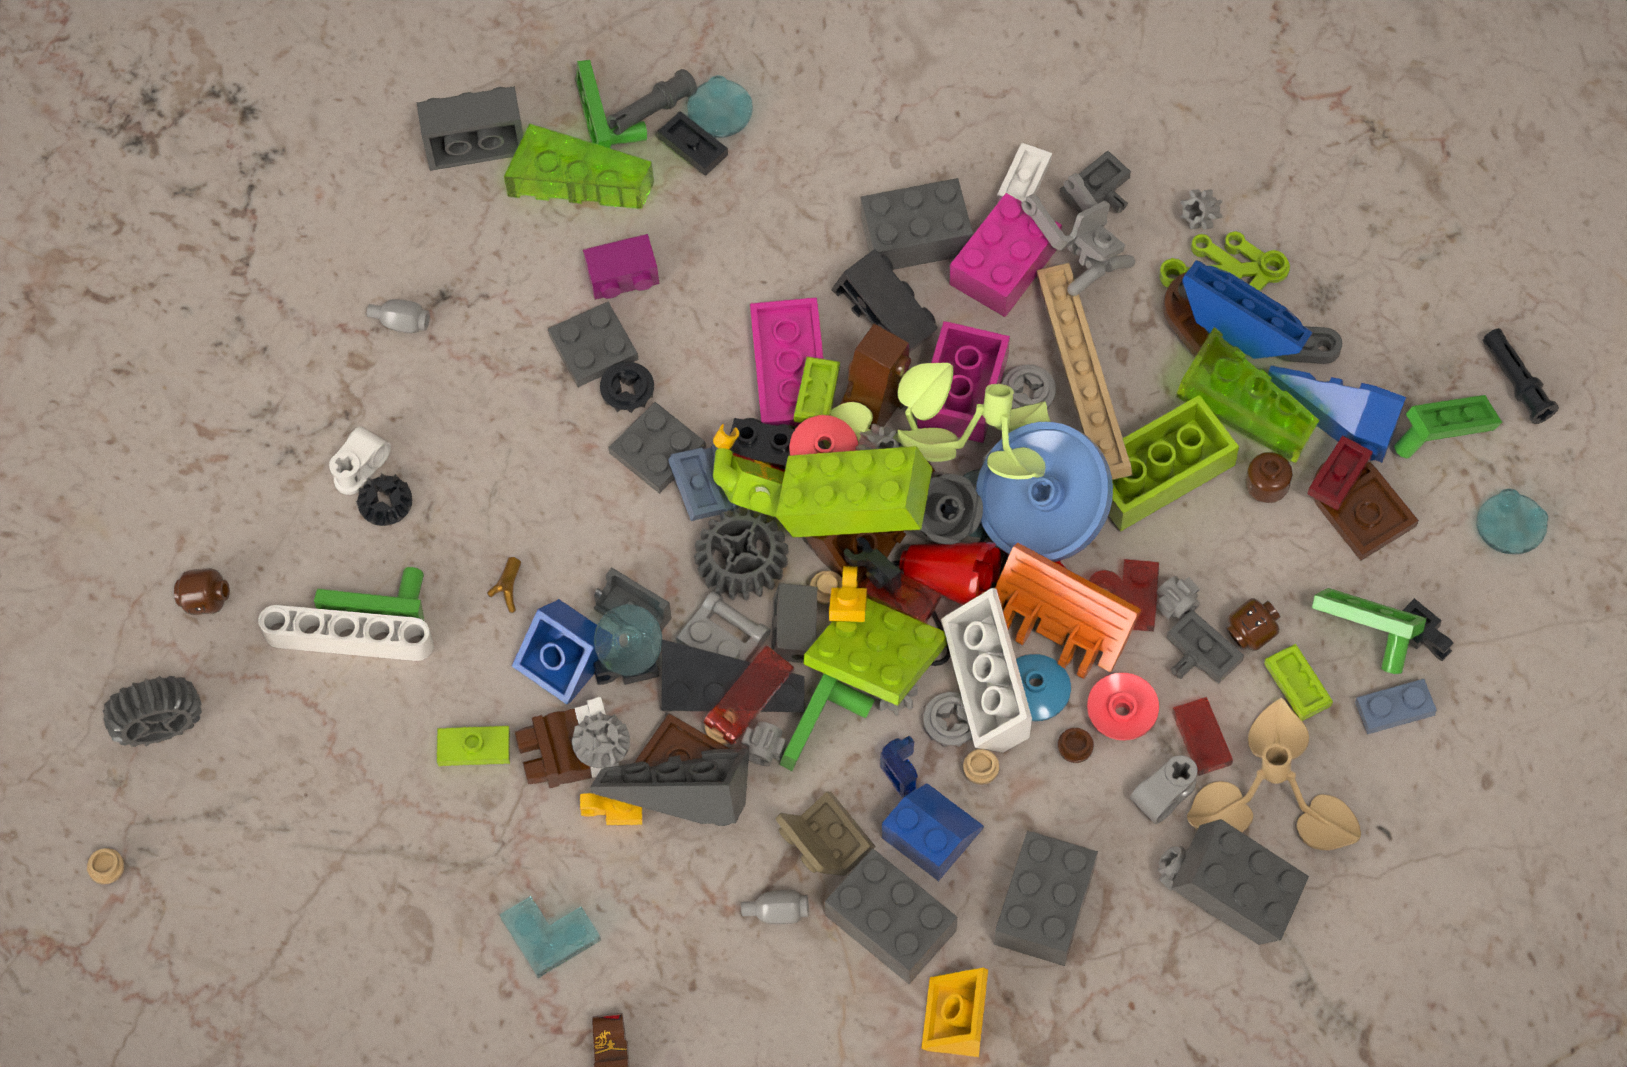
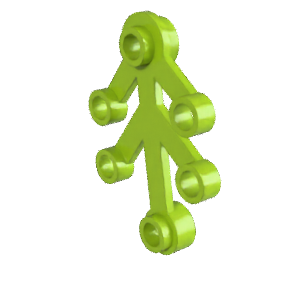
M1233 231L1226 235L1224 248L1227 252L1212 243L1211 238L1205 234H1198L1192 240L1191 251L1195 256H1208L1219 264L1208 266H1214L1230 272L1239 279L1255 276L1249 285L1260 292L1268 283L1281 282L1289 274L1290 263L1282 252L1271 250L1264 253L1246 241L1244 235L1240 232ZM1232 240H1236L1240 243V245L1234 246L1231 245L1229 242ZM1204 243L1207 247L1199 248L1196 244ZM1242 253L1252 262L1241 263L1230 254ZM1175 258L1164 261L1159 274L1161 283L1168 288L1174 280L1167 277L1168 275L1174 274L1178 277L1186 273L1190 267H1187L1183 261ZM1274 266L1278 270L1273 271L1268 269L1267 267Z

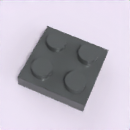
M609 301L548 328L549 336L577 387L602 377L615 364L639 360L636 349Z
M654 402L608 448L609 454L660 494L675 479L668 462L671 454L702 447L705 449L706 443L663 407Z

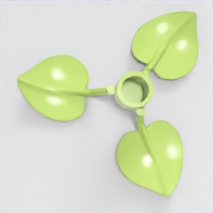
M950 363L919 364L909 369L902 377L898 388V398L902 404L908 406L905 415L911 430L918 429L913 414L918 419L926 421L934 417L943 407L953 379V365ZM847 402L838 405L831 410L830 415L843 420L852 428L856 434L858 445L861 437L860 432L870 430L868 428L873 419L871 410L857 402ZM896 433L893 439L900 442ZM823 440L826 449L830 448V442Z
M991 384L986 387L984 404H977L976 413L959 440L954 433L942 428H921L911 431L898 429L897 436L903 447L917 446L927 461H948L956 457V449L964 447L981 415H983L987 424L1002 431L1004 451H996L988 456L987 465L989 469L1004 478L1029 479L1044 476L1045 462L1037 452L1029 448L1022 447L1012 450L1009 445V433L1027 424L1051 421L1045 401L1012 409L1013 389L1003 384Z

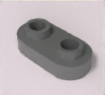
M1305 326L1313 333L1300 353L1278 356L1280 359L1289 362L1332 363L1341 353L1342 338L1338 332L1331 328ZM1319 347H1327L1329 351H1321Z

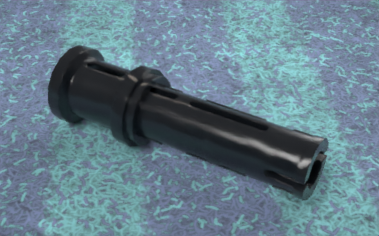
M1500 328L1487 333L1482 341L1515 388L1514 396L1517 401H1522L1529 411L1531 422L1539 424L1551 418L1558 411L1559 406L1555 401H1551L1542 389L1544 385L1542 381L1537 377H1533L1527 370L1523 361L1510 345Z

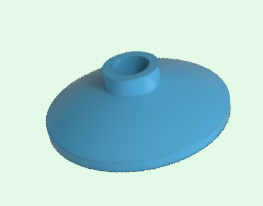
M1029 654L1017 658L1016 662L1032 721L1048 720L1059 714L1067 705L1071 693V682L1066 670L1058 665L1056 660L1045 655ZM1031 679H1040L1042 685L1034 687L1029 681Z

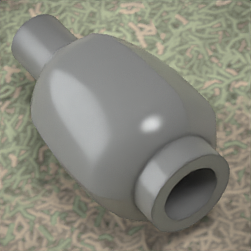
M392 299L385 302L382 306L369 304L367 317L380 319L385 327L398 332L416 333L419 330H427L430 321V311L423 310L422 306L416 302Z
M795 890L765 892L756 901L741 902L742 917L757 916L762 922L768 924H794L800 921L801 917H809L808 895H800Z

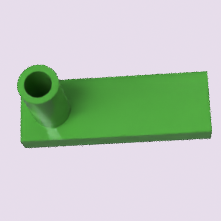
M577 61L575 82L596 160L608 159L611 145L646 141L647 128L644 121H640L623 131L620 135L613 133L618 128V125L610 129L607 124L591 61Z
M1486 395L1415 405L1406 413L1412 426L1395 443L1394 447L1401 457L1408 459L1426 441L1494 431L1502 421Z
M415 567L405 568L397 597L317 589L314 598L316 609L413 617L424 621L421 600H418L424 573Z
M1326 588L1315 594L1312 605L1313 609L1389 632L1381 669L1392 674L1403 673L1409 640L1424 632L1426 622L1424 617L1331 588Z
M823 674L784 752L780 766L793 771L827 700L866 718L875 699L837 681L838 679Z

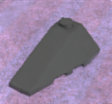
M713 749L702 751V758L681 761L680 755L668 757L667 762L661 763L658 766L650 767L646 762H638L603 768L590 787L591 793L700 824L727 826L737 822L746 805L749 752L748 749Z

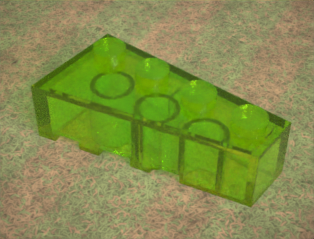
M530 123L504 175L508 197L520 198V195L535 196L536 200L549 201L550 198L569 199V203L582 204V201L599 202L602 206L636 209L643 208L654 184L652 161Z
M1214 327L1183 376L1176 397L1187 402L1200 395L1220 422L1297 463L1312 438L1319 419L1287 391L1283 392L1271 381L1272 377L1262 369L1259 371L1245 358L1246 354L1237 346L1233 348L1222 338L1223 334Z

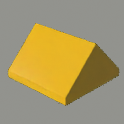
M982 967L930 977L921 1049L979 1057L988 969Z

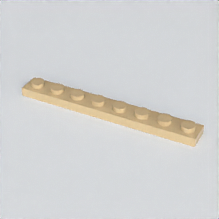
M1066 263L1037 270L1038 282L1082 431L1102 451L1109 465L1112 480L1131 476V464L1079 294L1071 296L1067 292L1068 285L1074 281L1070 264Z

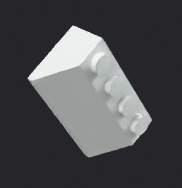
M991 588L941 618L974 746L975 748L1004 753L1030 737L1032 717L997 589Z

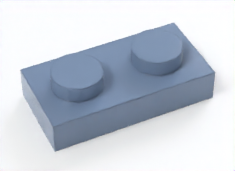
M1425 679L1360 696L1355 701L1367 735L1435 716L1437 711Z

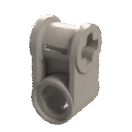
M1174 756L1152 776L1141 782L1131 794L1130 799L1155 824H1159L1194 791L1198 772L1197 765L1188 756ZM1174 774L1179 776L1177 780L1174 778ZM1184 774H1186V775H1187V779L1185 780L1183 777H1180V776H1183Z

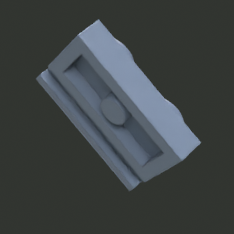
M715 445L707 449L702 447L671 454L668 459L691 521L717 516L722 511L734 512L736 508H739L738 505L728 500L723 489L713 479L715 451L718 449Z

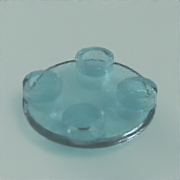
M717 75L697 88V91L689 99L687 109L689 118L715 138H724L739 133L747 126L752 116L753 105L751 97L742 86L727 80L723 76Z
M1508 488L1502 490L1500 494L1491 497L1481 506L1477 515V530L1483 541L1494 550L1512 555L1523 554L1532 551L1544 540L1547 533L1548 514L1531 498Z

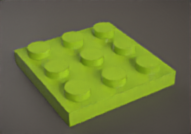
M867 598L865 622L832 621L806 651L803 664L898 706L948 643L944 631Z

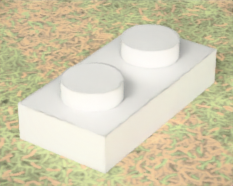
M1021 143L997 194V202L1001 200L1005 193L1021 202L1025 201L1026 197L1031 194L1036 195L1052 161V153Z

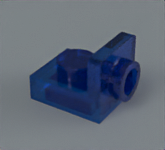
M911 736L903 740L897 738L890 741L882 749L883 752L880 753V767L902 799L916 790L918 778L916 769L906 759L914 753L915 741Z

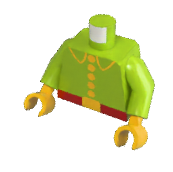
M722 424L713 438V443L718 448L715 451L713 469L715 483L723 489L731 503L776 517L785 469L733 453L730 449L739 437V430L735 427L730 436L725 434L723 430L724 424Z

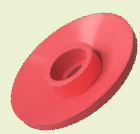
M818 415L808 418L798 425L791 436L789 452L790 456L858 451L856 450L858 440L852 428L843 420L834 416ZM821 440H827L830 442L831 447L821 449L818 443Z
M1114 673L1100 679L1093 686L1088 696L1087 711L1090 721L1100 733L1115 740L1126 741L1139 738L1150 731L1158 717L1159 701L1153 687L1143 678L1130 673ZM1124 707L1129 713L1122 716L1116 713V709Z

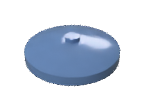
M1036 422L1019 427L1009 433L1011 449L1025 447L1037 452L1045 462V474L1039 478L1009 479L993 473L987 465V459L993 452L1004 451L1001 439L987 455L977 480L976 491L983 503L982 526L991 540L1008 554H1010L1014 545L1020 543L1053 562L1070 558L1086 548L1097 537L1107 520L1113 496L1112 475L1109 465L1099 447L1084 433L1070 426L1056 422Z

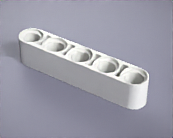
M283 605L266 607L258 618V624L267 643L276 648L412 661L428 658L434 649V642L429 627L425 621L419 618ZM284 623L280 629L270 630L274 624ZM311 626L319 627L314 633H304ZM346 629L354 630L353 633L347 637L339 636V634ZM381 632L389 633L388 636L382 640L374 639V637ZM414 636H423V639L418 643L408 642Z

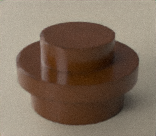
M1070 728L1060 735L1058 751L1066 761L1081 763L1092 755L1094 742L1087 731L1081 728Z

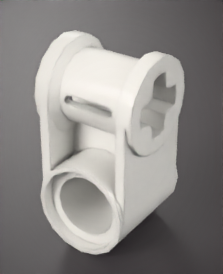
M357 427L329 462V469L334 476L336 489L345 495L359 492V488H363L368 478L387 460L391 444L367 429Z

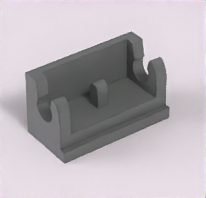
M611 567L606 574L607 583L604 589L597 588L595 591L596 605L594 610L644 641L650 640L652 645L672 619L670 603Z
M779 583L773 597L771 662L804 663V654L816 641L818 587Z

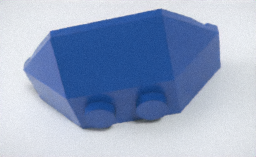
M1196 260L1182 279L1196 323L1204 327L1211 335L1220 337L1234 346L1238 352L1247 354L1253 359L1300 353L1313 333L1309 328L1303 326L1301 321L1288 308L1230 272L1214 266H1206L1203 262Z

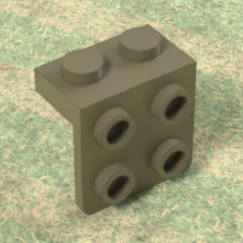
M826 791L801 816L780 813L775 818L781 826L778 829L781 836L789 844L797 846L803 854L800 857L802 862L813 873L819 872L845 876L872 848L876 847L832 792Z

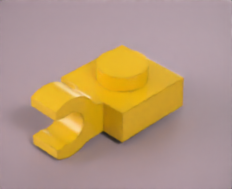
M843 566L842 588L831 587L829 621L865 622L867 588H858V567Z
M592 793L580 794L581 816L606 815V825H642V807Z

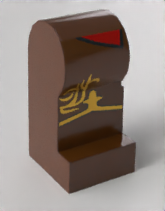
M623 1013L593 1016L594 1067H630Z

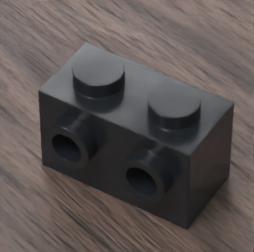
M734 418L731 432L736 427L739 430V437L730 449L733 453L786 469L787 459L790 456V440L795 431L794 427L786 424L778 426L764 424L755 418Z

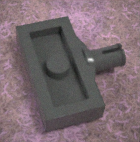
M1106 151L1081 171L1079 175L1084 181V186L1098 204L1106 201L1117 213H1121L1127 207L1128 202L1115 191L1130 179L1131 171L1113 154ZM1062 186L1059 196L1078 213L1082 212V209L1071 194Z
M1192 609L1167 633V639L1178 647L1184 655L1171 668L1174 675L1177 674L1179 679H1182L1184 675L1196 666L1204 670L1219 684L1243 661L1244 654Z

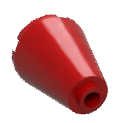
M992 542L911 545L908 551H903L900 558V570L904 572L906 579L964 605L989 590L992 582H998L1001 568V552L999 548L995 547L996 544Z

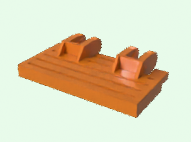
M1020 543L1013 546L995 587L1008 630L1012 625L1016 612L1025 616L1016 634L1015 642L1024 645L1037 618L1040 617L1041 621L1037 627V633L1061 646L1065 643L1068 634H1070L1060 655L1058 665L1065 669L1071 663L1077 646L1087 650L1077 672V676L1083 679L1091 670L1099 651H1102L1103 654L1098 666L1110 673L1113 671L1142 610Z

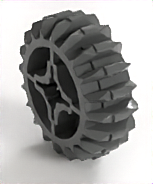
M737 508L734 510L732 517H728L722 511L720 514L721 522L710 518L708 522L709 529H701L700 531L701 540H697L695 543V550L698 553L694 555L695 564L699 566L697 568L699 576L701 578L706 577L705 585L708 588L716 586V592L720 595L728 590L729 598L732 601L737 596V593H742L746 601L750 597L749 592L755 591L756 595L761 597L763 595V586L773 590L775 587L774 579L781 580L783 577L782 568L788 566L786 555L789 553L788 545L783 543L785 541V534L783 531H777L778 526L775 520L767 523V516L763 513L754 518V512L750 509L746 512V515H740V511ZM758 539L768 547L770 551L768 558L762 556L761 551L756 549ZM716 550L722 553L723 558L727 559L725 569H722L713 558Z
M158 676L151 680L145 679L140 683L133 682L132 686L121 688L120 693L111 695L110 700L104 704L103 720L105 728L108 730L113 741L119 742L120 745L124 746L130 744L131 747H136L144 744L147 747L149 744L169 740L176 735H183L184 730L192 729L194 723L200 720L202 704L192 682L186 681L182 677L175 678V676L162 678Z

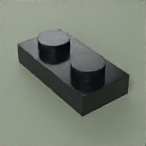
M681 111L658 131V138L705 176L728 156V148Z

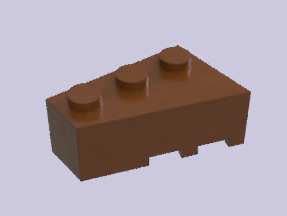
M876 324L872 325L855 349L848 380L854 382L852 393L847 391L843 399L844 403L857 402L871 410L873 419L868 428L870 430L872 424L884 427L896 409H902L905 406L899 401L898 388L902 377L909 370L911 358H909V342Z

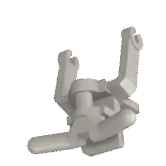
M1075 173L1068 177L1069 180L1064 181L1066 191L1071 194L1082 209V212L1076 217L1070 235L1066 236L1063 234L1037 195L1031 194L1021 203L1024 212L1032 217L1053 248L1059 251L1067 248L1071 253L1080 257L1078 262L1081 265H1086L1088 268L1068 285L1067 292L1071 296L1080 294L1096 279L1104 276L1105 271L1111 272L1115 269L1131 268L1135 264V259L1132 255L1116 256L1124 251L1125 244L1104 228L1107 224L1110 204L1106 201L1098 204L1084 186L1082 177Z

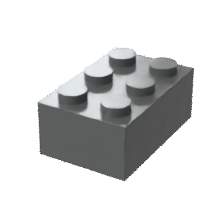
M515 86L507 88L496 87L492 90L476 93L465 92L458 96L430 98L426 101L416 102L422 140L430 171L527 155Z
M958 178L860 197L861 220L869 252L876 249L880 255H885L892 263L894 270L956 258L973 236Z
M1219 819L1199 826L1171 889L1253 942L1261 945L1282 939L1309 876L1227 822Z
M1027 830L995 930L994 945L1065 966L1094 873L1098 851Z
M873 848L825 900V916L908 984L916 978L957 931V916Z

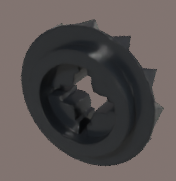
M622 362L615 364L602 376L600 382L601 395L606 405L614 407L617 412L628 410L632 413L634 409L641 406L645 408L647 401L653 398V377L647 368L638 363ZM620 381L628 386L634 384L635 395L627 391L621 393Z
M381 473L375 479L368 478L364 487L359 488L358 500L356 502L359 512L365 520L374 525L388 526L401 521L408 514L413 500L407 482L399 479L396 474L392 477ZM377 492H383L384 495L391 494L389 497L392 507L383 501L377 503L379 501Z

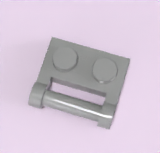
M712 591L705 599L702 607L678 634L676 640L678 644L749 662L767 640L771 629L762 623L757 625L725 603L720 594ZM714 613L718 614L749 635L750 639L743 643L711 621L710 618Z

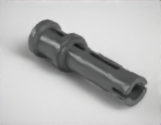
M678 70L674 77L668 81L656 83L649 94L615 114L608 116L609 128L613 129L618 125V128L613 133L620 135L623 131L662 108H674L677 101L684 97H692L697 93L695 79L687 70Z

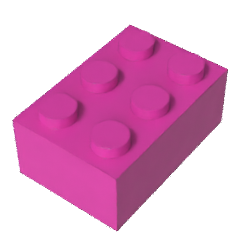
M1005 193L950 264L949 283L952 287L1003 317L1008 315L1037 277V270L1043 269L1057 250L1052 247L1032 217L1024 212L1021 205L1022 202L1008 193ZM1055 221V223L1062 231V225Z
M943 321L931 363H950L953 365L952 384L941 410L934 417L926 421L917 418V427L942 428L961 438L976 413L977 404H984L986 387L991 384H1001L1009 356L1010 336ZM981 415L968 440L984 443L989 424L985 422L983 415Z

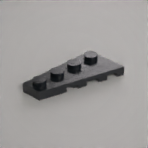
M662 639L661 711H717L723 709L730 712H805V676Z

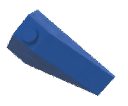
M1270 366L1265 388L1337 442L1343 435L1373 451L1370 461L1376 460L1383 463L1396 431L1406 397L1365 383H1361L1360 388L1344 386L1342 379L1331 377L1330 381H1318L1308 372L1277 366Z

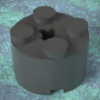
M932 472L922 529L912 530V532L922 539L941 544H956L969 534L971 535L981 522L983 503L970 480L956 474ZM941 504L946 505L944 512L940 511Z

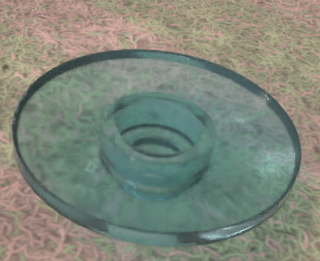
M620 605L614 607L604 614L596 627L594 635L596 654L601 663L613 673L623 676L641 674L656 662L661 652L662 632L659 623L648 610L640 606ZM623 633L628 637V643L624 647L619 643V638Z

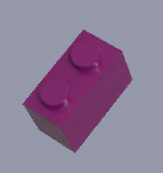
M648 234L583 249L585 265L595 300L601 298L611 299L621 293L633 290L643 291L660 284L658 267Z

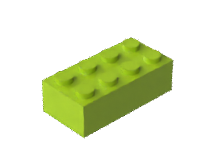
M1200 395L1123 438L1131 464L1132 475L1112 480L1113 496L1109 517L1121 532L1235 466L1239 446Z
M917 446L788 456L776 517L793 538L920 530L923 524L932 467Z

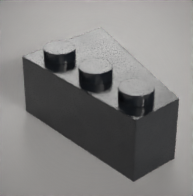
M874 249L845 270L831 290L837 296L843 293L855 305L851 309L858 318L864 314L872 324H876L909 342L910 353L930 338L938 329L935 325V318L926 307L922 308L915 300V294L910 285L905 281H900L896 276L890 260L885 255H880Z

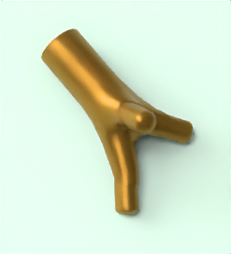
M515 557L508 558L499 581L487 592L492 597L496 593L503 591L510 613L516 611L513 602V587L521 566V561Z

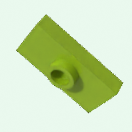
M814 357L806 358L794 413V422L802 423L814 416L831 415L841 368L839 361Z
M1296 644L1265 659L1264 665L1301 721L1332 706L1333 700Z
M509 726L437 728L438 766L510 764Z

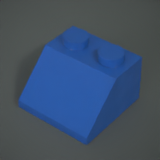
M558 599L537 609L512 667L565 704H569L595 674L594 662L605 659L614 636Z
M926 783L906 795L882 822V839L939 882L983 830L984 825Z

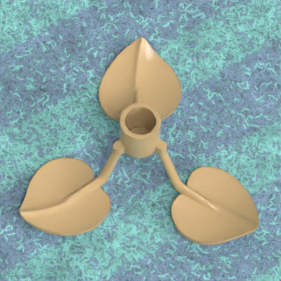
M1283 698L1278 699L1263 710L1249 730V748L1255 756L1262 758V768L1257 771V776L1248 793L1242 797L1240 789L1229 782L1218 781L1210 783L1203 787L1195 796L1192 807L1187 814L1188 822L1196 829L1202 824L1222 819L1240 832H1243L1253 821V812L1246 803L1251 801L1262 780L1266 779L1274 784L1288 780L1300 809L1305 812L1297 821V832L1305 844L1318 850H1334L1357 843L1361 838V830L1357 818L1351 809L1340 799L1331 795L1321 794L1313 798L1310 807L1304 802L1295 779L1296 774L1291 771L1292 759L1299 757L1307 749L1309 733L1303 721L1291 710Z

